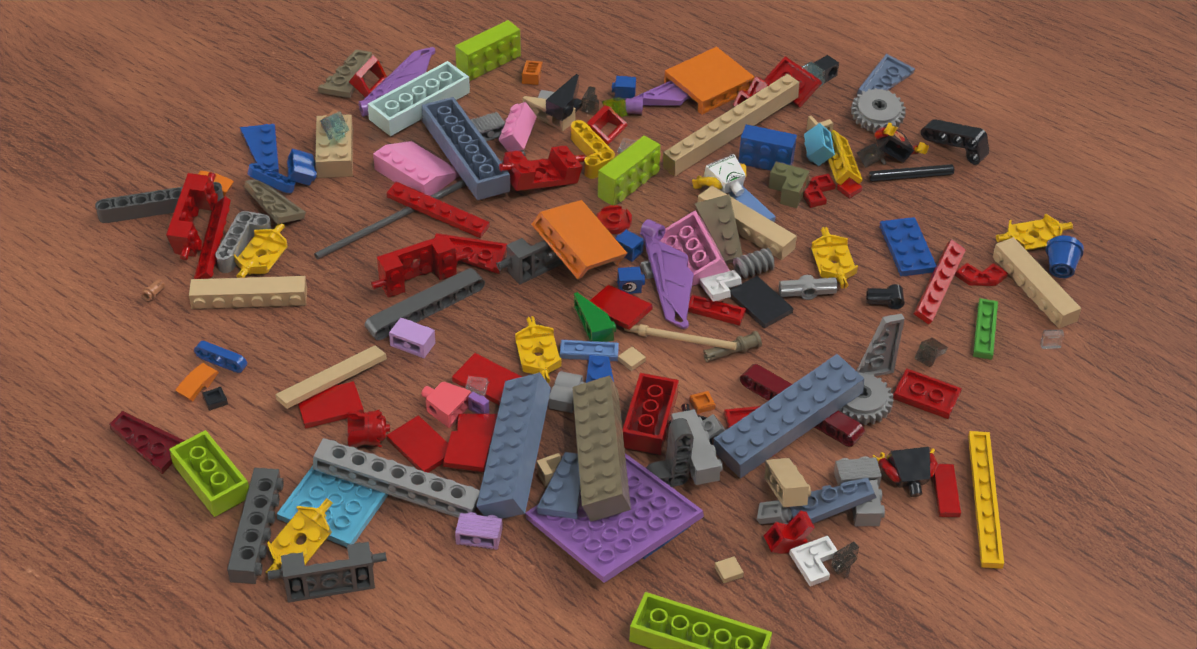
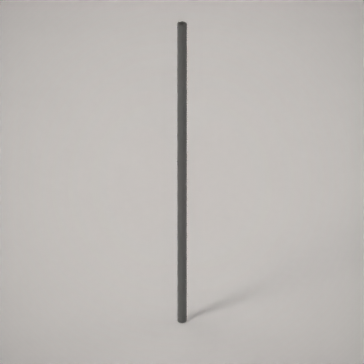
M461 180L431 195V197L439 200L467 185ZM406 207L314 253L318 260L417 210Z

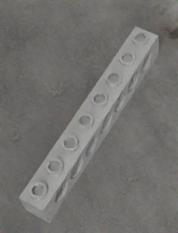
M323 438L313 456L314 470L459 518L460 513H474L477 506L480 490L472 486H466L453 480L436 476L433 473H427L414 467L397 463L394 460H388L373 453H367L355 447L340 444L334 440Z

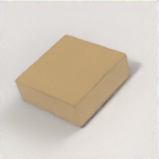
M630 347L618 356V361L631 371L646 360V357L634 347Z
M735 556L715 562V569L723 583L743 577L744 572Z

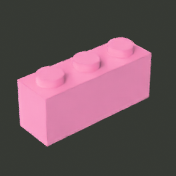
M526 102L515 104L511 107L504 128L501 131L499 141L508 152L524 150L537 118Z

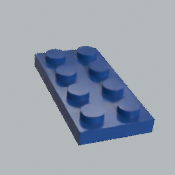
M915 217L880 221L879 227L900 276L934 272L936 263Z

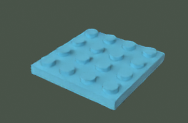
M312 466L278 511L277 519L288 523L298 512L297 506L319 508L324 500L328 498L333 505L325 513L327 515L326 520L332 531L327 539L347 547V545L354 544L389 494L314 470Z

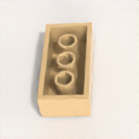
M327 115L317 116L315 159L317 178L353 176L352 115H340V118L337 119L331 130H325L321 127V120Z

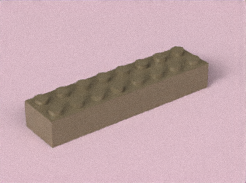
M609 375L572 387L582 507L591 522L631 510L619 393Z

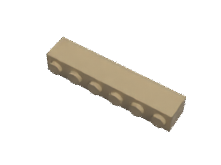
M710 186L698 196V202L727 194L714 186ZM731 197L739 235L762 249L769 248L772 255L780 260H783L795 250L797 239L795 234Z
M1014 237L995 245L994 260L1008 272L1016 284L1024 290L1027 296L1038 305L1039 309L1059 329L1078 321L1081 307Z
M306 276L191 279L189 290L191 309L306 305Z

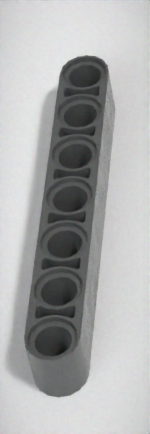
M214 182V189L218 194L219 201L224 197L222 186L220 183ZM183 187L101 199L95 203L98 219L101 223H111L174 213Z
M473 268L466 269L369 317L364 326L376 340H383L389 337V332L400 318L417 323L479 292L484 287L485 280Z

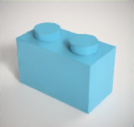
M821 123L804 134V144L807 150L806 156L809 161L820 166L835 155L831 132Z

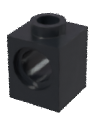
M826 55L813 63L812 75L820 79L824 84L838 75L839 62Z

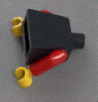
M890 122L879 128L874 134L878 148L903 163L910 155L926 154L929 145L923 142H919L918 146H912L905 134L897 130L898 127L892 126Z
M929 447L890 451L886 458L885 453L881 452L880 458L876 457L879 467L893 482H896L899 488L909 487L911 497L923 494L921 485H925L933 477L938 465L934 456L935 449L931 448L930 450Z

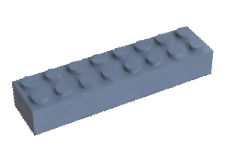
M454 97L422 105V122L477 200L510 191L509 172H501L499 170V164H502Z
M836 354L715 437L714 447L716 455L741 479L765 462V460H768L862 394L864 378L843 358Z
M541 373L505 381L476 506L484 516L495 515L503 519L522 515L526 512L551 387Z

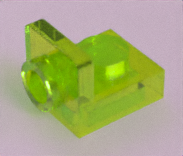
M615 97L602 101L603 106L611 107L620 117L627 116L625 100L623 98Z

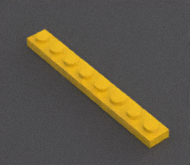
M969 431L968 440L981 567L1003 569L1004 556L990 432Z

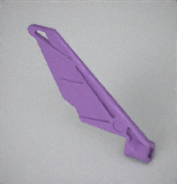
M430 47L414 51L364 100L359 101L361 115H369L368 103L426 73L431 55L435 54V48Z
M669 81L631 99L626 98L625 114L642 115L643 105H682L686 99L691 97L672 81Z
M647 219L641 227L640 235L644 239L665 320L682 329H687L689 327L687 314L694 277L693 272L687 266L688 255L661 242L660 240L665 234V227ZM675 312L679 315L683 322L680 323L675 320Z

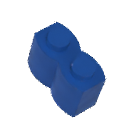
M292 148L287 160L289 180L309 186L312 181H315L317 171L314 168L316 163L313 154Z

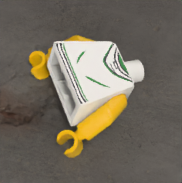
M734 154L706 165L703 177L699 175L696 180L692 179L693 188L699 189L703 186H714L724 193L732 191L738 197L744 193L742 186L747 176L746 165L739 163Z

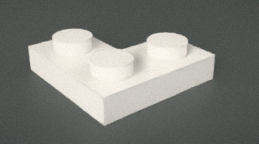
M735 270L700 278V286L712 301H722L725 298L731 297L729 288L742 284L741 277Z
M828 536L790 549L791 558L809 586L829 580L830 574L822 562L837 557L838 550Z

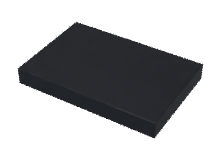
M758 276L730 290V298L740 307L746 308V313L764 329L793 313L794 308Z

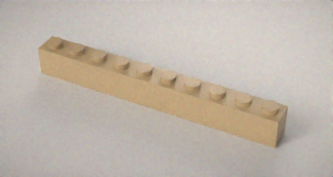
M786 74L663 152V168L672 175L677 176L742 134L746 124L754 126L798 98L799 81Z

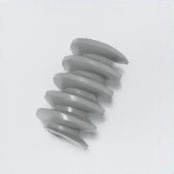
M763 248L760 251L742 255L740 258L735 257L733 259V267L739 276L742 275L744 279H747L748 273L751 277L755 275V272L758 275L761 274V268L763 272H767L768 267L770 270H774V257L769 248Z

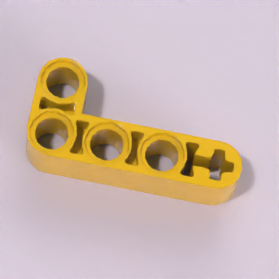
M576 120L571 123V140L587 156L584 159V175L590 179L597 178L598 170L613 160L615 153L584 121Z

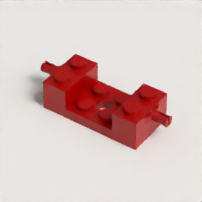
M567 146L551 147L548 159L531 161L527 160L521 150L505 152L503 162L499 164V170L501 172H509L510 183L516 191L577 184L583 167L580 162H584L586 156L574 155Z
M209 172L208 176L188 173L166 233L174 253L180 255L182 260H187L188 256L196 257L198 251L202 248V240H200L193 222L195 217L198 216L199 209L212 211L214 204L218 201V194L215 192L213 184L216 177L215 173Z
M447 234L378 256L379 280L371 282L373 289L382 287L388 298L405 292V281L434 271L439 280H443L456 275L457 262L467 259L468 255L466 251L456 254V248Z

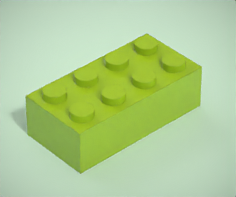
M507 20L455 45L456 67L469 76V81L521 56L520 29Z
M643 136L598 170V198L610 205H617L629 194L635 192L638 187L645 184L648 179L656 175L660 170V144Z
M206 430L169 449L173 466L214 517L246 500L249 489L248 481Z

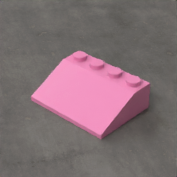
M412 141L388 144L373 153L376 171L394 182H399L429 196L437 193L460 176L453 166Z
M696 210L665 229V234L660 241L688 255L687 266L694 274L692 286L700 284V278L730 271L705 223Z

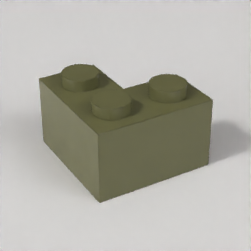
M775 162L770 172L769 188L781 191L780 204L798 208L803 192L808 186L810 170Z

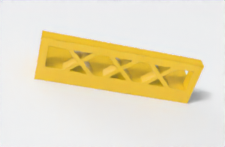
M835 130L831 131L835 155L828 159L835 181L841 185L850 177L860 184L863 180L848 140Z

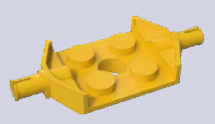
M1044 214V218L1041 220L1011 224L1012 220H1009L1007 232L996 235V241L1002 242L1014 237L1025 250L1046 247L1050 239L1061 236L1063 231L1072 230L1073 224L1072 222L1059 223V221L1048 214Z
M283 223L277 224L274 229L254 230L253 239L238 257L234 254V261L241 269L236 275L237 278H245L247 274L268 273L288 247L287 240L280 234L285 228Z
M828 227L821 228L823 236L813 241L811 245L820 276L822 278H836L842 289L847 288L848 283L846 279L855 275L858 269V265H854L847 246L848 238L831 235Z
M531 316V319L530 317L526 319L528 326L515 333L522 369L526 373H541L547 383H549V373L561 367V358L559 357L554 338V329L536 325L535 318ZM539 352L542 353V355L536 356L535 353Z
M328 498L324 500L319 508L296 507L298 512L272 543L267 542L274 561L265 573L268 574V571L280 569L282 565L281 556L290 553L303 552L305 565L332 533L326 520L327 515L325 514L330 506L333 505ZM300 536H306L307 539L304 544L298 545L296 543Z

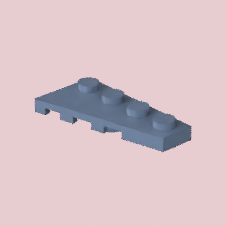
M886 54L858 89L857 94H862V91L866 92L868 89L873 90L875 88L888 91L912 75L915 68Z
M564 453L537 506L538 514L578 519L581 492L578 454Z
M869 478L843 482L841 486H823L821 490L811 491V496L808 497V505L792 506L789 508L793 518L800 510L806 511L812 523H816L877 497Z

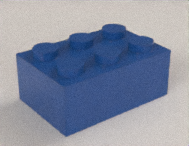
M746 124L741 135L738 162L746 166L770 171L775 162L792 166L797 135Z

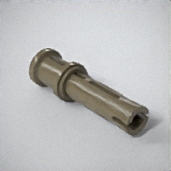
M753 331L752 334L744 337L738 336L736 340L732 341L737 343L736 350L713 347L703 350L706 362L735 352L740 351L744 353L747 352V349L759 348L762 346L761 337L757 331Z

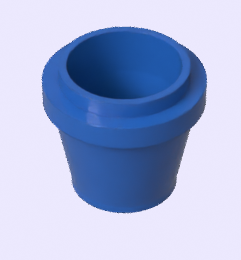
M1066 235L1050 239L1046 244L1049 272L1058 278L1073 276L1079 259L1082 258L1084 253L1083 244L1076 238Z

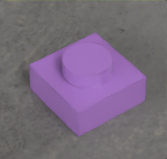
M472 392L468 396L469 410L476 414H489V400L482 395Z

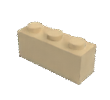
M790 458L765 460L764 479L782 506L808 505V497L811 496L810 485L806 483L803 475L799 473L796 465L792 463Z

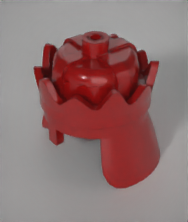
M380 409L364 413L349 411L348 446L355 448L362 445L382 447L379 444L385 440L386 432H390V424H386V418L382 415Z

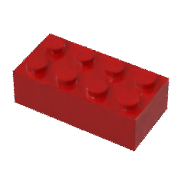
M645 373L639 374L622 429L624 448L661 455L671 414H673L678 397L679 380Z

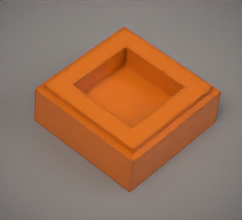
M709 391L690 395L689 400L697 414L715 409L716 404Z

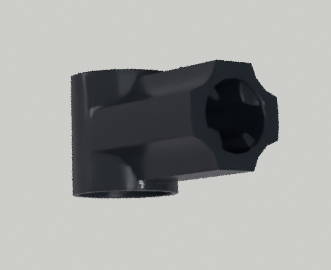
M898 284L890 285L887 289L867 288L866 304L888 305L891 309H900L905 304L903 288Z

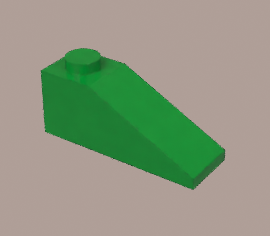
M578 292L574 293V308L589 340L596 342L614 341V332H616L615 322L610 320L606 312Z

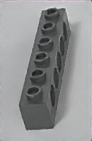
M254 468L227 569L229 580L232 583L256 584L258 576L262 574L263 565L261 562L262 558H266V542L270 541L271 538L270 526L275 522L274 510L275 507L279 506V490L282 491L284 479L280 478L279 469Z

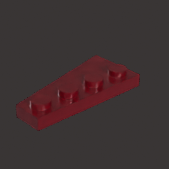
M121 411L109 424L110 429L161 474L172 465L169 449L185 441L124 411Z

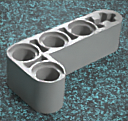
M242 211L237 214L215 254L220 272L228 273L233 271L236 266L234 254L237 257L241 254L251 237H254V230L271 229L268 215L249 211Z

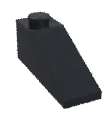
M575 74L546 99V114L561 121L572 114L579 89L578 74Z

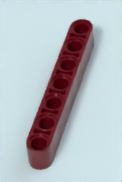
M752 364L740 376V381L744 387L768 401L792 385L790 382L758 364ZM836 411L814 427L847 447H852L865 433L864 427L858 421L840 411Z

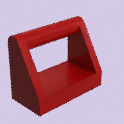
M373 55L355 73L349 83L366 98L387 78V75L379 60ZM369 70L379 78L370 89L363 79V76Z
M606 105L586 123L607 145L627 127V123L611 107ZM608 122L616 125L617 127L608 136L601 131Z

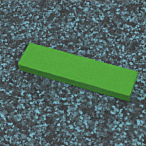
M979 298L973 357L990 360L993 358L998 301Z

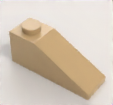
M529 96L523 97V102L528 104L538 119L561 131H564L575 121L576 108L573 109L570 116L561 121L546 114V99Z

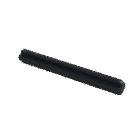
M952 164L876 170L869 172L870 181L953 175L955 169Z

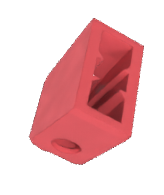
M441 382L435 389L429 386L424 387L421 396L426 398L427 412L450 428L458 420V414H463L469 408L468 396L471 394V391L447 382Z

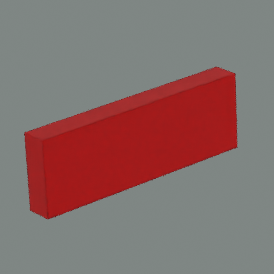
M692 294L688 312L740 326L745 316L746 308L712 301V299Z
M938 464L933 477L939 517H960L961 508L954 464Z

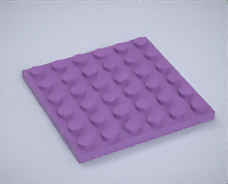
M626 453L631 510L591 522L582 507L580 492L578 519L538 514L537 506L525 512L528 521L603 583L704 517L702 509Z

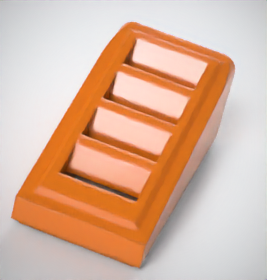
M526 60L522 72V84H539L543 62Z

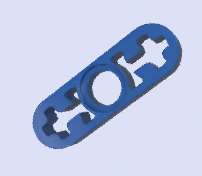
M251 163L249 165L247 174L250 177L285 193H292L294 191L295 181H291L288 177L261 164Z
M200 341L194 348L195 354L200 359L230 371L241 373L247 366V361L242 355L209 342Z

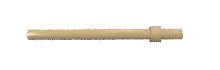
M640 324V326L634 325L630 330L624 328V331L638 333L639 336L647 337L650 335L736 350L737 347L736 342L649 328L648 325Z

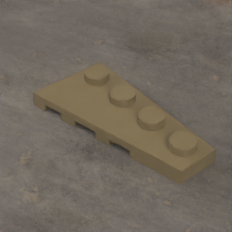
M355 50L344 61L345 64L341 67L339 66L336 69V73L333 76H329L324 85L321 84L318 87V92L351 98L356 88L349 81L372 57V52Z
M256 179L245 181L244 188L277 224L305 218L306 212L269 185Z
M730 194L694 203L725 263H733L735 257L740 258L743 253Z

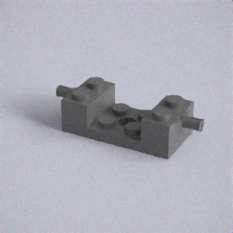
M521 238L507 245L506 258L496 264L499 270L507 267V272L520 285L564 263L545 240L530 246Z
M358 542L347 545L349 559L322 564L316 563L310 566H305L303 552L290 553L281 556V569L268 571V579L282 578L284 580L288 603L375 589L373 566L374 563L387 561L386 552L373 554L370 551L369 542Z

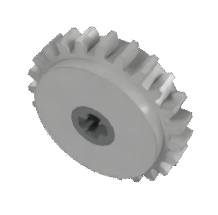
M875 88L873 90L868 89L866 92L862 91V94H857V98H854L852 102L851 114L853 119H856V124H860L861 128L864 127L867 129L866 131L870 130L875 133L889 122L892 123V126L899 128L900 123H903L906 107H904V102H900L901 98L896 97L895 93L892 94L889 90Z
M859 373L864 378L863 393L838 411L858 421L860 424H875L876 420L881 422L882 417L887 418L893 406L894 400L891 388H887V383H883L881 378L874 377V374Z

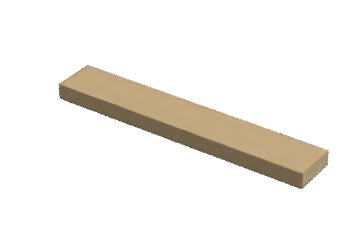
M372 346L275 394L276 400L288 409L386 360V353L377 346Z

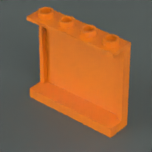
M716 46L665 70L664 83L672 81L698 103V112L703 115L736 99L740 90L748 91L755 77Z
M582 200L541 211L531 224L577 279L582 278L587 270L610 262H614L617 266L627 254L624 248Z

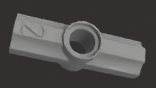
M803 275L798 280L779 281L778 285L781 297L802 296L803 299L810 300L819 294L837 293L836 278L814 279L811 275Z

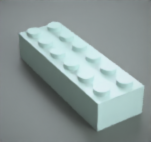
M447 61L368 103L369 120L389 136H392L422 119L423 104L451 97L457 100L470 93L469 76Z

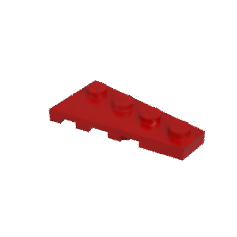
M436 233L435 237H439L445 234ZM447 235L456 248V254L463 251L467 252L468 258L460 261L500 274L501 270L497 268L496 263L505 259L507 243Z

